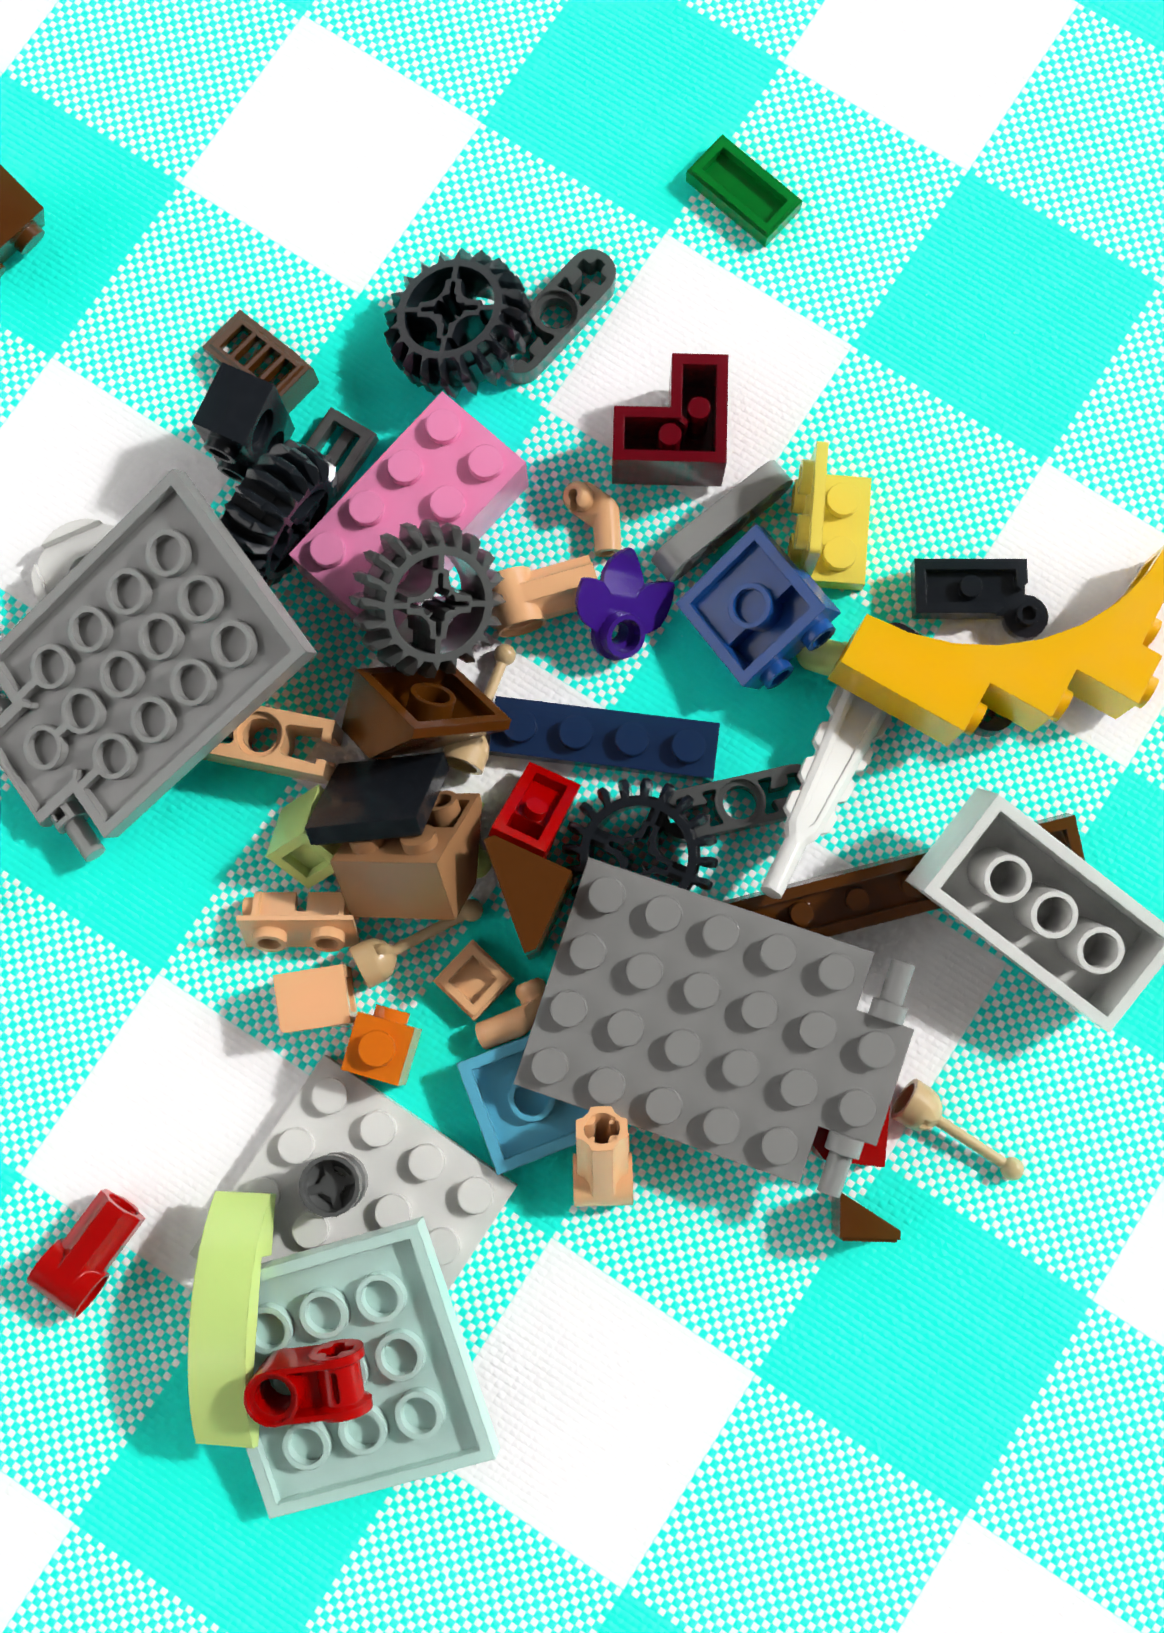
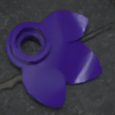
M630 547L618 551L607 560L601 571L600 580L591 577L581 578L576 592L575 605L579 619L591 629V643L595 651L600 656L613 661L623 660L635 655L644 643L645 634L657 630L665 621L672 605L675 584L669 581L644 583L635 550ZM618 625V633L612 638V633Z

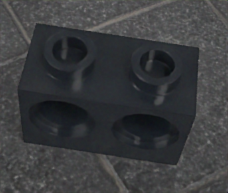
M223 362L192 421V424L205 443L204 449L212 454L218 463L217 469L227 477L240 483L246 477L247 469H253L261 455L269 454L271 448L278 443L282 444L290 440L295 430L292 420L273 383Z

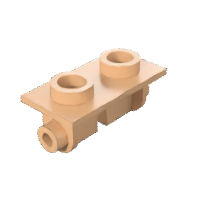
M256 891L254 897H244L242 915L236 916V922L246 947H254L265 952H279L286 947H312L323 952H335L361 942L355 920H359L360 917H354V915L349 914L342 892H308L306 911H297V892Z

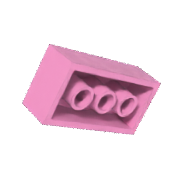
M442 391L289 553V556L305 579L353 619L364 609L352 605L349 596L363 592L364 585L357 582L352 573L357 571L369 572L372 564L366 560L363 552L372 550L381 554L384 550L381 545L380 535L389 533L399 539L400 524L408 522L416 525L419 529L422 520L431 519L438 522L440 527L447 522L457 525L462 530V534L470 533L480 539L528 488L526 462ZM444 555V569L450 572L454 564ZM409 570L404 574L399 584L405 580ZM393 610L394 621L398 628L407 618V614L399 610Z

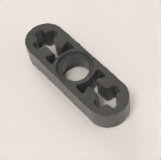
M587 249L577 253L531 302L532 314L528 318L532 323L531 328L537 339L529 348L530 362L526 363L524 360H517L513 364L514 372L506 369L499 370L504 379L514 384H527L537 379L612 298L616 287V267L613 260L606 253L596 249ZM599 271L601 273V285L593 281L588 283L580 292L579 304L575 294L582 287V273L585 272L587 275L592 276ZM559 305L566 308L572 317L566 326L553 329L547 327L541 321L542 312L550 306ZM531 335L523 338L526 343L525 348L532 342Z
M790 764L674 791V795L669 803L676 807L683 797L690 795L694 799V804L689 810H696L707 806V801L703 795L714 794L713 809L720 825L710 826V814L707 815L709 821L704 826L695 829L698 838L707 834H714L717 837L783 822L787 819L783 807L788 797L773 800L771 805L775 812L766 814V796L759 783H769L768 793L783 790L788 784L789 777H795L796 783L801 786L797 776L801 764ZM733 789L748 791L755 800L756 807L754 813L746 819H735L729 816L723 806L724 796ZM667 815L662 826V832L675 842L686 843L679 826L675 822L670 823Z

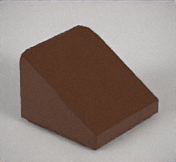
M843 1193L840 1198L831 1196V1232L842 1241L897 1243V1240H901V1231L853 1199Z

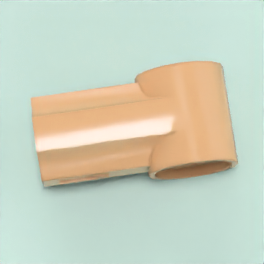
M589 555L532 571L526 566H516L498 571L504 579L492 591L501 594L506 601L492 608V615L496 616L502 624L496 626L498 636L508 638L524 635L541 628L548 619L576 612L575 599L580 579L583 577L597 579Z
M612 1106L590 1107L589 1112L583 1118L576 1120V1153H573L574 1207L633 1205L632 1152H629L628 1120L616 1114Z

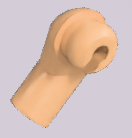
M573 481L569 483L563 492L564 505L576 517L593 528L594 554L599 557H612L615 553L622 550L618 503L590 482Z
M535 978L517 985L515 994L520 1000L521 1006L476 1023V1036L480 1045L485 1050L525 1036L532 1029L546 987L543 979Z

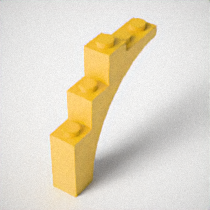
M1164 545L1145 561L1126 592L1111 607L1082 625L1043 639L1004 645L951 643L909 633L866 614L851 635L828 680L945 746L951 744L962 733L971 736L983 719L987 708L1013 721V723L1031 733L1049 719L1057 722L1068 708L1073 696L1116 720L1135 706L1139 709L1144 707L1159 683V679L1154 677L1153 674L1162 655L1148 647L1162 626V621L1156 618L1164 603Z

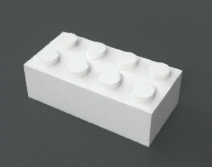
M977 787L905 880L1072 1009L1108 1033L1112 1031L1164 965V922L998 793Z

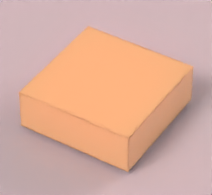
M472 939L440 972L433 982L473 1021H476L515 979Z

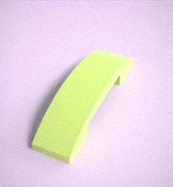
M215 1191L208 1211L194 1275L188 1333V1393L196 1444L242 1448L258 1447L260 1424L256 1423L246 1411L244 1391L254 1373L262 1257L272 1255L275 1193Z

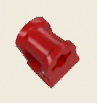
M340 1339L321 1345L282 1348L274 1351L265 1359L246 1386L244 1405L248 1415L256 1423L264 1427L276 1428L284 1425L319 1421L339 1423L368 1413L373 1408L372 1394L364 1390L360 1359L365 1355L364 1343L358 1339ZM269 1379H278L284 1382L289 1388L291 1395H283L277 1392L271 1386Z

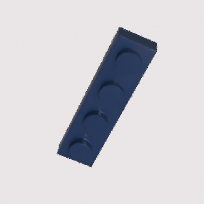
M496 696L495 704L512 720L508 730L490 734L489 755L712 782L714 779L720 723Z

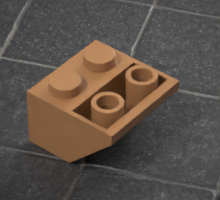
M440 791L421 836L342 843L330 862L349 914L354 915V917L456 920L476 885L482 813L480 793Z

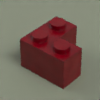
M672 353L668 407L614 405L612 484L722 487L727 464L729 354Z

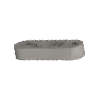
M775 460L766 462L666 541L652 557V563L669 582H675L777 502L791 487L793 480Z

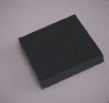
M439 752L393 757L385 760L375 759L338 763L305 826L310 844L326 845L421 836L449 771L445 753Z

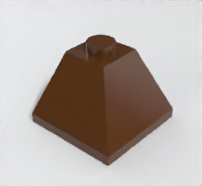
M396 666L355 669L341 729L368 758L385 760L397 755L421 753L508 730L512 719L457 668L456 674H446L438 668L435 678H425L419 675L417 671L413 676H406L397 671Z

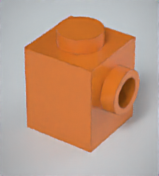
M376 1004L373 1015L357 1012L340 1070L396 1086L406 1085L422 1029L407 1025L410 1017L409 1013Z

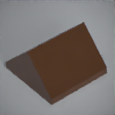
M495 835L483 839L523 951L529 960L540 957L574 884L572 871Z

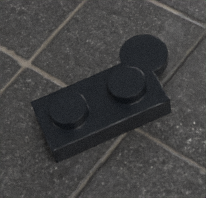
M915 558L910 565L912 619H1001L1002 626L1007 634L1014 639L1022 641L1034 639L1043 632L1048 624L1049 615L1043 602L1035 596L1025 594V585L1028 583L1027 559Z

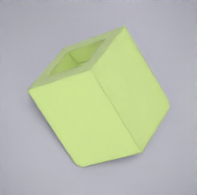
M319 784L282 808L266 853V857L308 889L334 874L330 861L342 845V843L311 845L305 826L325 790Z

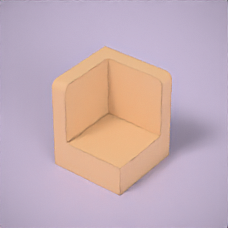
M339 964L273 975L281 1032L291 1033L323 1027L337 1028L354 1025L357 1016V1004L352 967Z

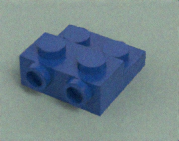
M757 524L739 539L675 603L742 687L758 690L763 686L767 689H773L784 682L794 670L789 661L804 647L812 651L826 643L836 630L831 622L841 614L840 610L807 571L799 569L766 529Z

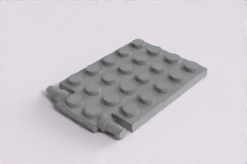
M172 469L0 641V686L8 696V698H2L0 695V767L40 826L51 827L54 825L60 834L67 833L86 862L97 859L106 850L88 824L87 819L89 817L104 838L119 837L317 654L314 647L186 472Z
M588 857L513 1084L586 1110L594 1106H612L616 1114L628 1120L629 1125L800 1184L818 1126L828 1129L829 1133L824 1147L829 1150L817 1190L826 1195L840 1198L852 1160L860 1159L865 1142L877 1146L914 1033V1029L903 1025L908 1008L904 1007L903 1003L916 966L892 958L880 997H873L869 1011L865 1013L857 1010L875 952Z

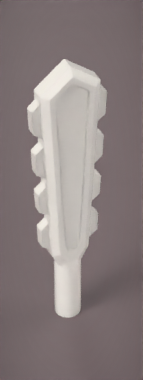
M840 686L834 689L826 707L830 714L829 720L819 724L812 739L815 753L813 756L803 760L797 774L801 786L799 790L789 793L783 807L787 816L784 824L785 839L760 888L765 895L774 899L782 898L807 845L817 840L819 835L830 833L838 819L834 810L836 805L847 802L855 788L852 776L855 772L865 770L873 755L870 746L871 742L883 737L892 721L890 714Z

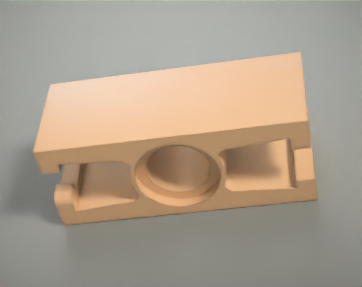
M260 706L233 731L232 742L220 743L202 760L327 785L336 769V764L316 758L315 764L293 758L295 739L298 736L321 738L322 742L341 747L344 731L336 720ZM268 727L277 730L276 742L269 750L264 752L253 751L252 741L258 731Z

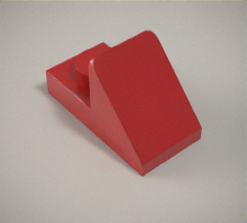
M529 762L491 826L488 836L495 835L547 859L556 835L571 809L581 785L535 763Z

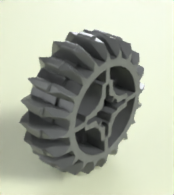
M425 519L421 521L419 529L416 525L407 522L400 524L399 539L389 533L380 535L384 551L381 554L372 550L363 552L366 560L372 564L369 572L357 571L352 573L354 579L364 585L363 592L349 596L352 605L364 609L352 619L357 629L367 631L361 640L363 645L372 652L378 651L376 657L379 662L388 667L396 666V670L406 676H413L417 671L419 675L425 678H435L438 668L446 674H456L457 658L465 663H475L472 647L475 644L482 647L491 646L488 637L484 635L487 626L496 627L502 625L499 619L491 614L493 607L506 602L501 594L492 591L504 579L498 571L489 569L495 557L492 556L491 552L479 549L481 541L475 535L470 533L462 534L459 526L448 522L440 527L438 522ZM444 555L451 560L459 574L461 590L450 585L449 570L444 569ZM409 570L405 580L399 584L404 574ZM436 592L442 596L434 597V594ZM414 603H422V607ZM393 610H399L407 614L408 628L413 630L412 642L405 641L399 633L394 621Z

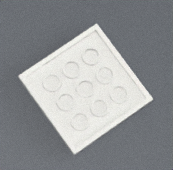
M323 1055L232 1189V1191L276 1194L272 1255L262 1257L261 1263L423 1216L449 1291L518 1184L503 1174L497 1175L496 1170L358 1075L340 1070L342 1064L328 1055ZM331 1152L352 1154L363 1163L368 1174V1187L365 1196L355 1207L337 1217H322L313 1214L304 1205L299 1195V1180L303 1170L311 1161ZM202 1235L189 1253L196 1260Z

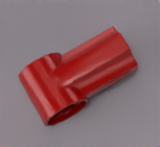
M108 1189L100 1190L65 1239L61 1238L55 1242L39 1259L27 1277L26 1283L73 1319L77 1318L100 1293L110 1276L106 1271L146 1218L134 1204L123 1196L117 1195Z

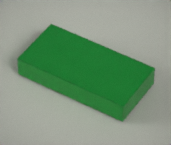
M723 134L686 173L687 183L764 247L801 210L803 201Z

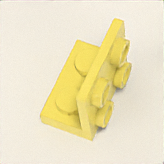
M816 441L810 460L801 459L799 476L793 483L791 513L798 515L795 533H791L789 538L788 556L799 569L807 571L820 588L862 591L866 578L872 478L827 474L829 442Z

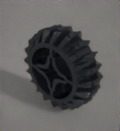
M461 247L452 260L440 251L438 263L431 267L420 261L421 273L415 278L403 276L406 290L391 294L392 304L395 308L384 313L387 320L386 324L389 327L384 335L387 345L391 349L393 361L401 371H404V374L412 384H416L418 388L424 386L426 391L431 392L434 396L444 390L447 395L456 399L463 387H466L468 392L477 396L479 383L485 380L497 386L496 373L501 369L514 372V362L511 356L526 353V343L523 338L532 334V323L528 318L532 314L531 303L524 293L525 288L519 277L515 276L510 271L508 265L502 262L500 258L492 261L491 257L486 255L483 250H480L472 257L470 253ZM476 298H487L494 301V304L483 305L482 301L476 300ZM434 341L436 346H440V350L424 348V342Z
M291 439L273 446L269 454L265 453L260 456L257 465L253 469H247L244 480L240 485L235 486V493L231 500L224 504L226 510L220 519L269 587L279 583L284 574L292 572L295 564L290 558L289 553L331 510V502L337 496L338 474L336 473V466L325 459L326 456L316 449Z
M650 778L642 779L640 795L635 796L632 794V787L627 779L619 780L618 789L621 798L615 801L611 793L602 787L597 790L598 798L604 805L600 811H597L587 802H583L579 806L580 811L591 819L587 827L570 821L567 826L571 833L582 835L580 846L570 843L562 845V853L579 855L580 865L565 867L572 871L573 877L583 875L588 857L594 859L595 846L615 856L620 868L632 872L633 860L625 855L626 852L615 848L614 843L629 847L632 843L638 847V840H646L652 828L648 842H650L648 852L655 856V860L666 864L668 869L665 870L656 865H652L648 869L645 865H642V873L637 874L646 877L650 874H659L679 882L677 887L689 891L693 885L702 890L710 891L712 889L713 882L707 878L699 877L698 873L700 866L717 868L718 859L714 857H701L700 847L715 845L717 838L714 834H707L698 838L695 829L704 826L709 821L706 813H700L688 820L684 814L693 806L694 799L690 795H686L679 801L676 807L669 802L674 795L675 787L670 783H666L663 786L659 798L652 797L653 782ZM636 808L651 809L646 821H643L638 832L631 837L621 838L602 830L611 819L622 812ZM667 815L675 821L685 837L688 848L687 867L669 859L660 849L659 840ZM579 885L571 891L574 898L576 897Z

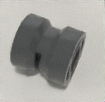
M331 1152L311 1161L303 1170L299 1180V1195L304 1205L313 1214L322 1217H337L355 1207L363 1199L368 1187V1174L363 1163L354 1155L346 1152Z

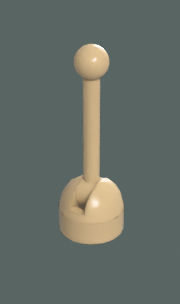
M500 644L494 650L496 663L484 691V694L491 701L494 699L506 666L512 664L516 658L515 649L509 644ZM482 736L444 746L442 752L445 753L450 767L468 774L482 775L489 757V744L486 737Z
M468 899L456 920H440L393 945L381 939L371 938L363 940L348 949L366 985L371 989L393 975L397 964V955L464 920L469 922L477 921L483 914V907L479 901Z
M915 1078L902 1090L892 1108L891 1118L906 1128L915 1131H926L937 1126L1000 1167L1001 1174L1007 1180L1015 1181L1022 1177L1024 1165L1018 1158L1004 1157L943 1117V1106L940 1096L931 1087Z

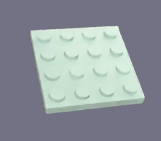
M423 1216L261 1263L253 1375L265 1359L276 1350L321 1345L340 1339H358L364 1343L365 1355L360 1359L364 1390L372 1394L373 1408L368 1413L349 1421L339 1423L319 1421L284 1425L276 1428L260 1425L258 1447L246 1448L269 1519L496 1459L500 1445ZM269 1379L271 1386L277 1392L283 1395H291L289 1388L284 1382L278 1379Z

